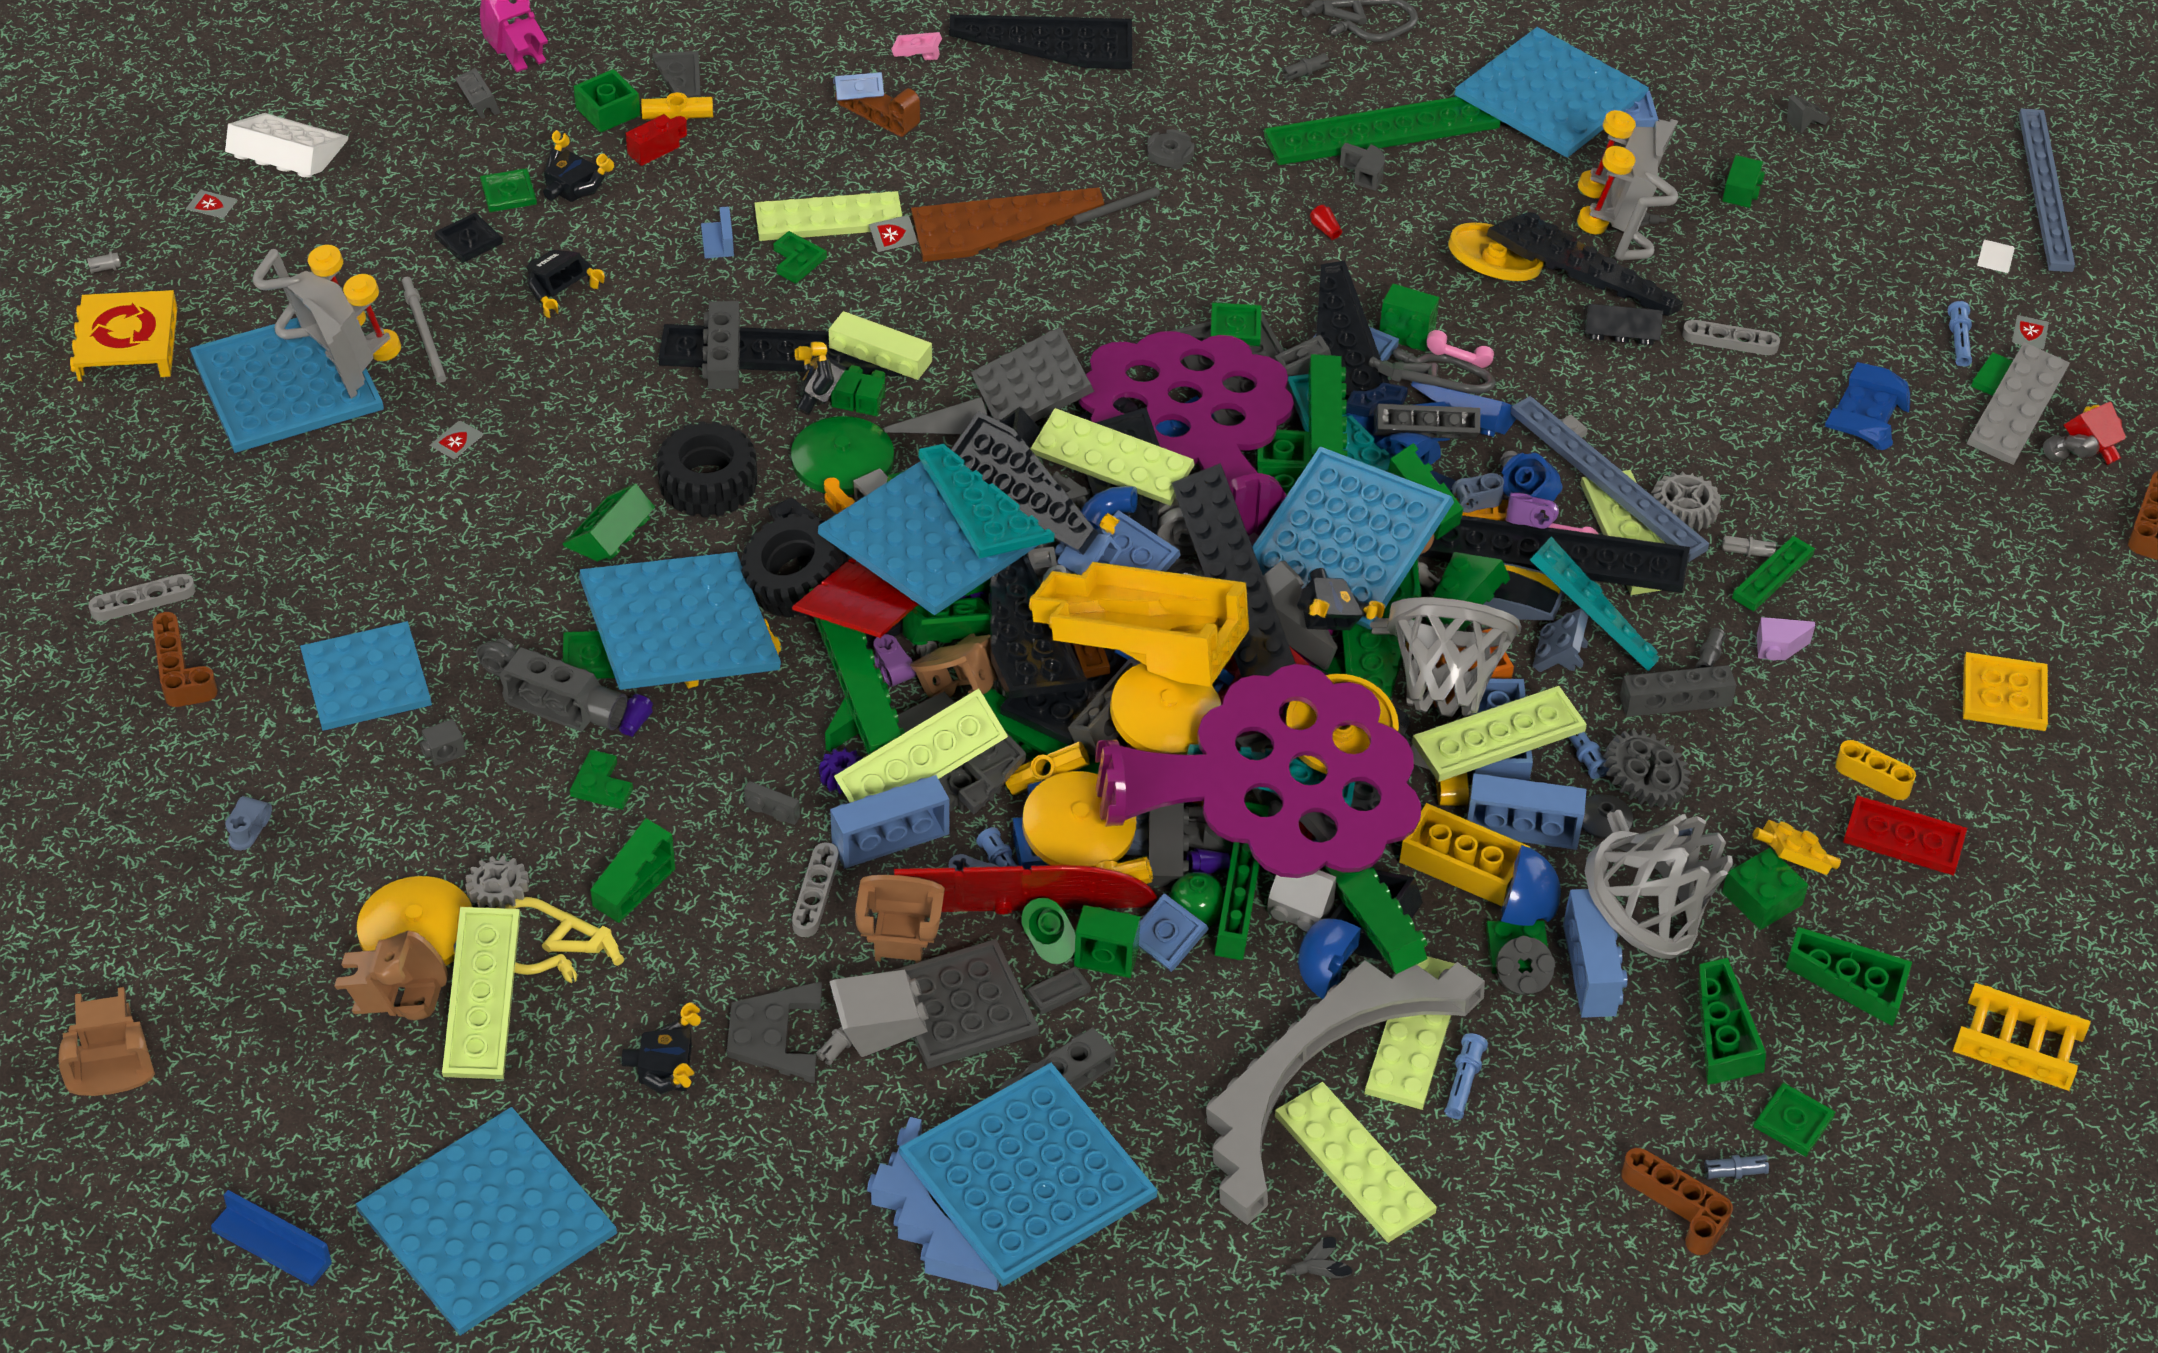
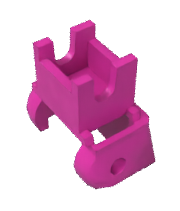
M481 0L480 22L483 36L498 54L503 53L507 56L516 72L527 69L523 59L525 55H531L538 64L546 62L542 53L543 45L547 44L548 40L534 19L535 16L531 12L529 0H516L515 4L510 3L509 0ZM525 13L528 16V18L523 20L520 18L514 19V23L509 24L507 21L511 18L523 15Z

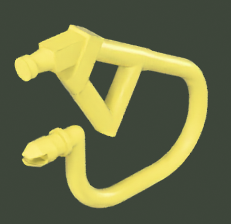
M524 897L523 900L515 899L516 906L514 907L510 904L505 905V909L535 908L561 921L560 925L542 944V948L547 952L599 953L604 949L607 956L612 958L614 965L618 966L624 962L618 945L611 934V929L605 926L599 929L537 898ZM571 928L591 937L589 941L562 940ZM558 954L536 964L515 963V973L538 974L557 966L567 982L572 983L571 978L575 982L577 979V973L572 967L571 961L566 959L563 954Z

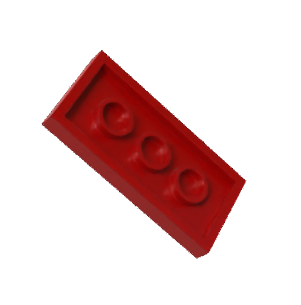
M1857 795L1843 843L1954 876L1967 828Z

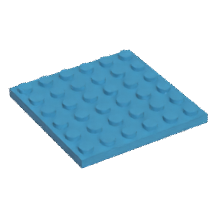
M1536 27L1458 85L1454 95L1568 158L1604 129L1603 121L1608 112L1614 110L1625 112L1626 109H1630L1636 101L1639 102L1645 97L1649 87L1549 34L1545 30Z
M290 319L285 329L300 328L298 319ZM275 324L190 348L193 361L234 453L383 410V402L366 368L362 372L365 378L364 385L356 390L357 395L351 399L334 363L326 356V349L311 336L289 340L282 339L275 333Z
M1319 447L1253 545V550L1263 575L1280 561H1286L1301 577L1304 583L1301 587L1303 589L1311 581L1310 572L1317 568H1324L1328 578L1344 579L1351 592L1360 601L1366 603L1378 601L1386 607L1454 501L1450 495ZM1362 616L1356 624L1371 630L1370 623L1374 622L1375 618L1367 619L1366 616Z
M921 461L818 526V534L933 615H936L1037 547H1028L979 559Z
M737 552L580 569L579 578L619 690L780 670V658L753 591L746 583L747 578L744 579L742 575V565Z
M1052 1062L899 1147L901 1157L1003 1287L1157 1197L1158 1190Z
M512 1107L356 1203L358 1212L459 1335L464 1334L617 1234L616 1226Z

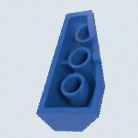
M1412 381L1411 386L1435 402L1445 401L1447 407L1480 408V434L1494 437L1495 433L1505 435L1516 420L1511 414L1513 405L1503 401Z

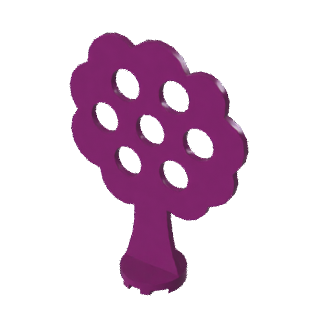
M1164 331L1147 335L1137 344L1125 341L1111 342L1095 350L1090 359L1091 371L1086 374L1095 392L1078 400L1082 408L1093 414L1091 422L1096 423L1123 415L1124 413L1117 411L1113 406V403L1121 397H1132L1143 401L1147 405L1160 447L1194 459V464L1198 463L1201 471L1221 463L1248 536L1254 532L1260 536L1285 499L1286 494L1274 477L1258 473L1240 450H1254L1271 443L1276 436L1277 426L1284 423L1291 416L1294 402L1292 394L1286 389L1288 374L1284 366L1270 357L1252 354L1247 343L1239 338L1227 335L1211 336L1200 341L1189 334ZM1189 355H1203L1210 358L1214 365L1204 371H1194L1184 367L1180 361ZM1145 365L1154 368L1159 373V376L1148 382H1140L1129 378L1126 375V371L1134 366ZM1233 376H1241L1252 380L1256 387L1246 393H1237L1226 389L1223 381ZM1177 387H1191L1198 390L1202 397L1193 403H1180L1171 399L1168 393ZM1220 409H1233L1242 413L1245 420L1234 426H1226L1215 422L1211 415ZM1165 420H1177L1185 423L1190 428V431L1180 437H1169L1159 433L1156 426Z
M1292 664L1281 667L1270 676L1253 675L1241 678L1232 684L1224 697L1223 704L1211 709L1201 720L1197 733L1199 748L1203 753L1201 755L1164 754L1136 750L1120 746L1116 739L1099 740L1096 746L1095 763L1100 762L1096 790L1097 797H1102L1100 816L1101 820H1106L1105 827L1121 826L1127 819L1161 807L1184 802L1204 801L1203 815L1207 825L1218 836L1230 842L1247 843L1254 859L1265 870L1280 877L1301 878L1313 875L1325 865L1340 872H1360L1372 867L1382 857L1386 844L1404 840L1415 831L1421 818V803L1416 792L1407 784L1414 769L1413 751L1407 739L1398 731L1378 722L1381 709L1379 701L1372 691L1362 685L1351 682L1333 684L1322 671L1309 665ZM1302 701L1314 709L1317 720L1310 728L1303 730L1293 729L1282 722L1279 710L1287 702ZM1355 725L1367 733L1370 745L1362 753L1347 754L1334 744L1332 734L1340 726ZM1258 731L1265 734L1271 740L1273 751L1265 759L1250 760L1243 757L1237 751L1235 740L1243 732ZM1304 755L1312 756L1324 764L1327 776L1319 784L1304 785L1297 782L1291 776L1289 765L1297 757ZM1351 782H1367L1378 790L1380 803L1372 810L1358 811L1351 808L1345 802L1342 791ZM1266 787L1274 790L1280 796L1283 803L1282 809L1274 816L1259 817L1247 809L1244 797L1253 788ZM1307 813H1324L1335 822L1337 833L1329 841L1322 843L1313 842L1301 833L1299 820Z

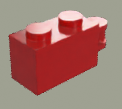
M663 114L626 132L627 154L640 166H643L679 148V140L687 136L686 118L676 116L670 119Z

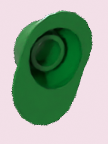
M1037 898L1030 901L1022 913V926L1036 952L1042 959L1051 964L1067 962L1075 953V929L1069 920L1067 912L1057 902L1049 898Z

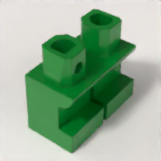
M851 365L848 370L844 371L831 393L832 407L854 411L856 407V412L878 417L881 401L886 396L885 373L875 370L871 375L863 374V369L859 366Z

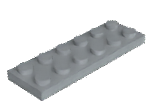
M2024 342L1970 435L1967 444L2014 465L2068 369L2070 362Z

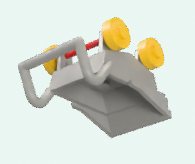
M1610 111L1605 116L1603 128L1609 134L1607 138L1610 140L1598 168H1592L1583 172L1578 181V188L1584 195L1591 198H1599L1597 204L1592 203L1591 206L1583 207L1580 210L1577 223L1582 230L1590 234L1604 233L1609 222H1611L1612 227L1624 231L1615 252L1617 260L1650 258L1654 254V245L1649 239L1638 232L1648 207L1670 206L1678 200L1676 189L1658 176L1659 164L1676 128L1677 120L1671 119L1669 122L1659 119L1653 127H1635V120L1623 111ZM1618 142L1626 145V147L1614 146V143ZM1656 188H1659L1668 195L1653 197ZM1631 240H1634L1644 248L1641 250H1627Z
M322 245L311 251L308 256L311 272L304 271L289 277L278 250L271 249L253 274V283L260 290L283 288L289 304L275 324V333L278 337L286 340L311 336L326 349V356L334 363L352 399L357 395L356 390L364 385L365 378L362 372L372 359L388 361L397 356L401 350V342L398 335L392 330L380 328L371 304L379 294L376 280L368 274H358L346 281L342 291L335 275L343 265V258L339 249L333 245ZM273 265L278 278L263 280ZM365 309L374 329L372 333L364 336L361 329L366 320ZM296 314L301 327L285 329L290 319Z

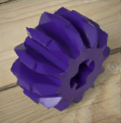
M846 747L840 752L833 749L832 755L824 754L823 761L819 765L822 785H827L829 792L837 789L841 795L843 791L834 776L863 759V757L858 756L856 750L849 753Z

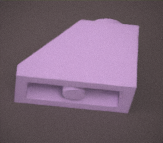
M1761 617L1757 632L1758 658L1773 661L1788 659L1811 643L1815 622Z

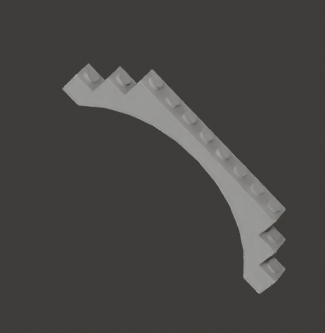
M1366 960L1357 968L1353 967L1339 985L1332 986L1325 998L1318 1004H1313L1299 1022L1296 1021L1291 1024L1287 1033L1281 1039L1273 1041L1268 1047L1267 1052L1259 1059H1254L1239 1078H1233L1228 1084L1227 1089L1219 1096H1214L1207 1104V1124L1221 1135L1213 1145V1163L1228 1175L1219 1186L1220 1204L1247 1225L1268 1206L1267 1186L1261 1161L1263 1136L1270 1112L1282 1090L1304 1063L1330 1043L1360 1028L1389 1019L1417 1015L1466 1016L1484 999L1485 980L1458 962L1450 969H1445L1438 979L1418 965L1398 974L1394 973L1392 979Z

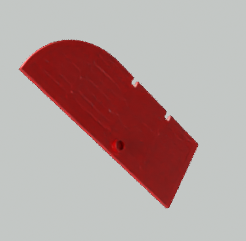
M851 557L848 562H845L823 580L821 585H817L794 604L792 609L881 638L912 611L918 603Z
M1048 865L1031 866V869H1023V866L964 867L963 871H955V868L894 869V876L916 877L941 884L945 888L941 912L995 911L997 914L1005 915L1010 914L1012 910H1024L1030 901L1037 898H1049L1057 902L1063 909H1083V905L1101 908L1152 907L1158 901L1155 892L1143 881L1118 871L1090 866Z

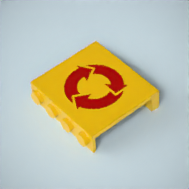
M174 290L82 295L81 305H77V318L79 322H75L74 325L75 336L77 337V339L72 341L74 357L70 358L71 371L76 372L78 381H82V376L85 375L84 367L151 363L158 364L160 377H171L177 318Z

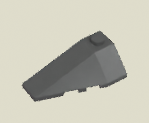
M982 397L886 426L884 431L891 433L962 434L978 411L985 415L987 413Z
M1280 561L1265 573L1263 577L1289 646L1323 670H1327L1336 653L1337 646L1328 630L1306 628L1304 613L1297 607L1302 590L1301 587L1304 583L1286 561Z

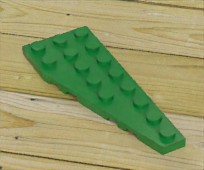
M1418 558L1385 607L1382 618H1389L1393 602L1401 599L1421 597ZM1355 624L1350 631L1342 630L1346 674L1357 676L1373 683L1391 700L1403 659L1397 636L1393 634H1372V629L1370 630L1358 624Z

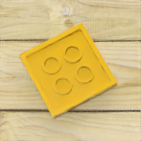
M1966 652L1963 673V719L2046 731L2048 725L2047 664Z

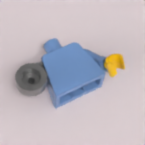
M1107 513L1100 522L1101 528L1096 529L1098 535L1084 555L1061 543L1058 544L1055 549L1058 565L1046 571L1043 581L1046 580L1052 571L1082 575L1092 562L1114 564L1122 549L1113 540L1111 535L1114 534V527L1120 520Z

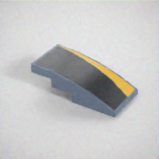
M1504 563L1510 580L1506 584L1502 583L1493 593L1494 598L1490 602L1486 601L1483 605L1505 611L1519 620H1554L1565 593L1542 571Z

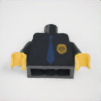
M556 130L552 134V140L556 145L550 151L544 171L546 188L543 190L545 197L553 201L558 196H561L573 202L581 197L595 194L602 185V181L605 178L604 173L613 170L614 162L605 154H600L596 159L597 165L567 149L562 152V148L568 146L570 140L565 133L563 138L559 140L561 133Z
M551 250L538 259L530 261L527 265L529 273L527 281L529 289L538 302L543 303L544 315L550 318L549 309H554L558 314V303L555 299H549V296L553 297L586 275L590 276V287L598 289L599 281L604 284V272L599 269L593 270V266L579 252Z
M811 342V348L799 346L794 351L795 359L804 361V366H802L804 376L796 390V394L802 398L796 409L806 415H810L815 405L818 406L826 403L846 369L826 356L827 346L822 342Z
M1317 568L1310 572L1311 581L1301 590L1297 602L1298 609L1304 613L1306 628L1317 630L1350 631L1362 616H1366L1367 619L1382 618L1385 605L1378 601H1370L1369 603L1360 601L1351 592L1344 579L1328 578L1324 568Z
M687 1003L681 1009V1015L669 1024L650 1032H644L641 1036L640 1049L622 1050V1067H638L639 1083L645 1084L659 1094H665L672 1090L687 1091V1088L691 1085V1080L688 1077L695 1073L690 1068L692 1037L691 1028L688 1027L689 1023L692 1026L700 1024L701 1017L696 1014L699 1013L700 1009L693 1003Z

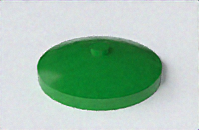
M850 416L830 417L812 423L798 434L791 448V463L796 476L808 487L821 493H826L824 481L827 478H836L839 480L840 489L846 495H853V480L877 469H881L887 476L890 474L894 464V447L888 434L870 421Z

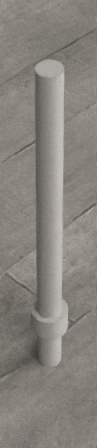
M404 277L402 279L405 290L404 297L413 312L436 381L438 383L445 382L446 376L420 305L421 298L419 292L414 288L411 278Z

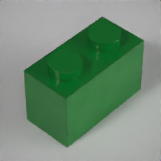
M1735 155L1725 185L1722 202L1750 208L1752 200L1758 199L1765 177V172L1761 171L1763 161Z

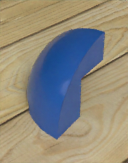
M1397 433L1387 436L1376 443L1380 449H1385L1390 454V459L1413 443L1419 449L1415 453L1424 465L1427 463L1431 465L1441 457L1439 443L1419 433Z
M1521 845L1514 863L1513 880L1502 905L1501 921L1514 925L1532 926L1537 919L1543 918L1548 922L1554 918L1560 904L1561 887L1557 873L1547 859L1535 850Z
M1322 919L1315 922L1305 934L1299 949L1298 965L1301 976L1312 992L1321 999L1326 997L1327 992L1332 986L1338 985L1341 979L1342 965L1359 945L1361 928L1338 919Z

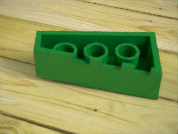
M1798 927L1785 968L1893 1026L1900 1008L1912 961Z
M1724 958L1699 964L1698 987L1707 1085L1763 1073L1765 1071L1766 1051L1729 959Z

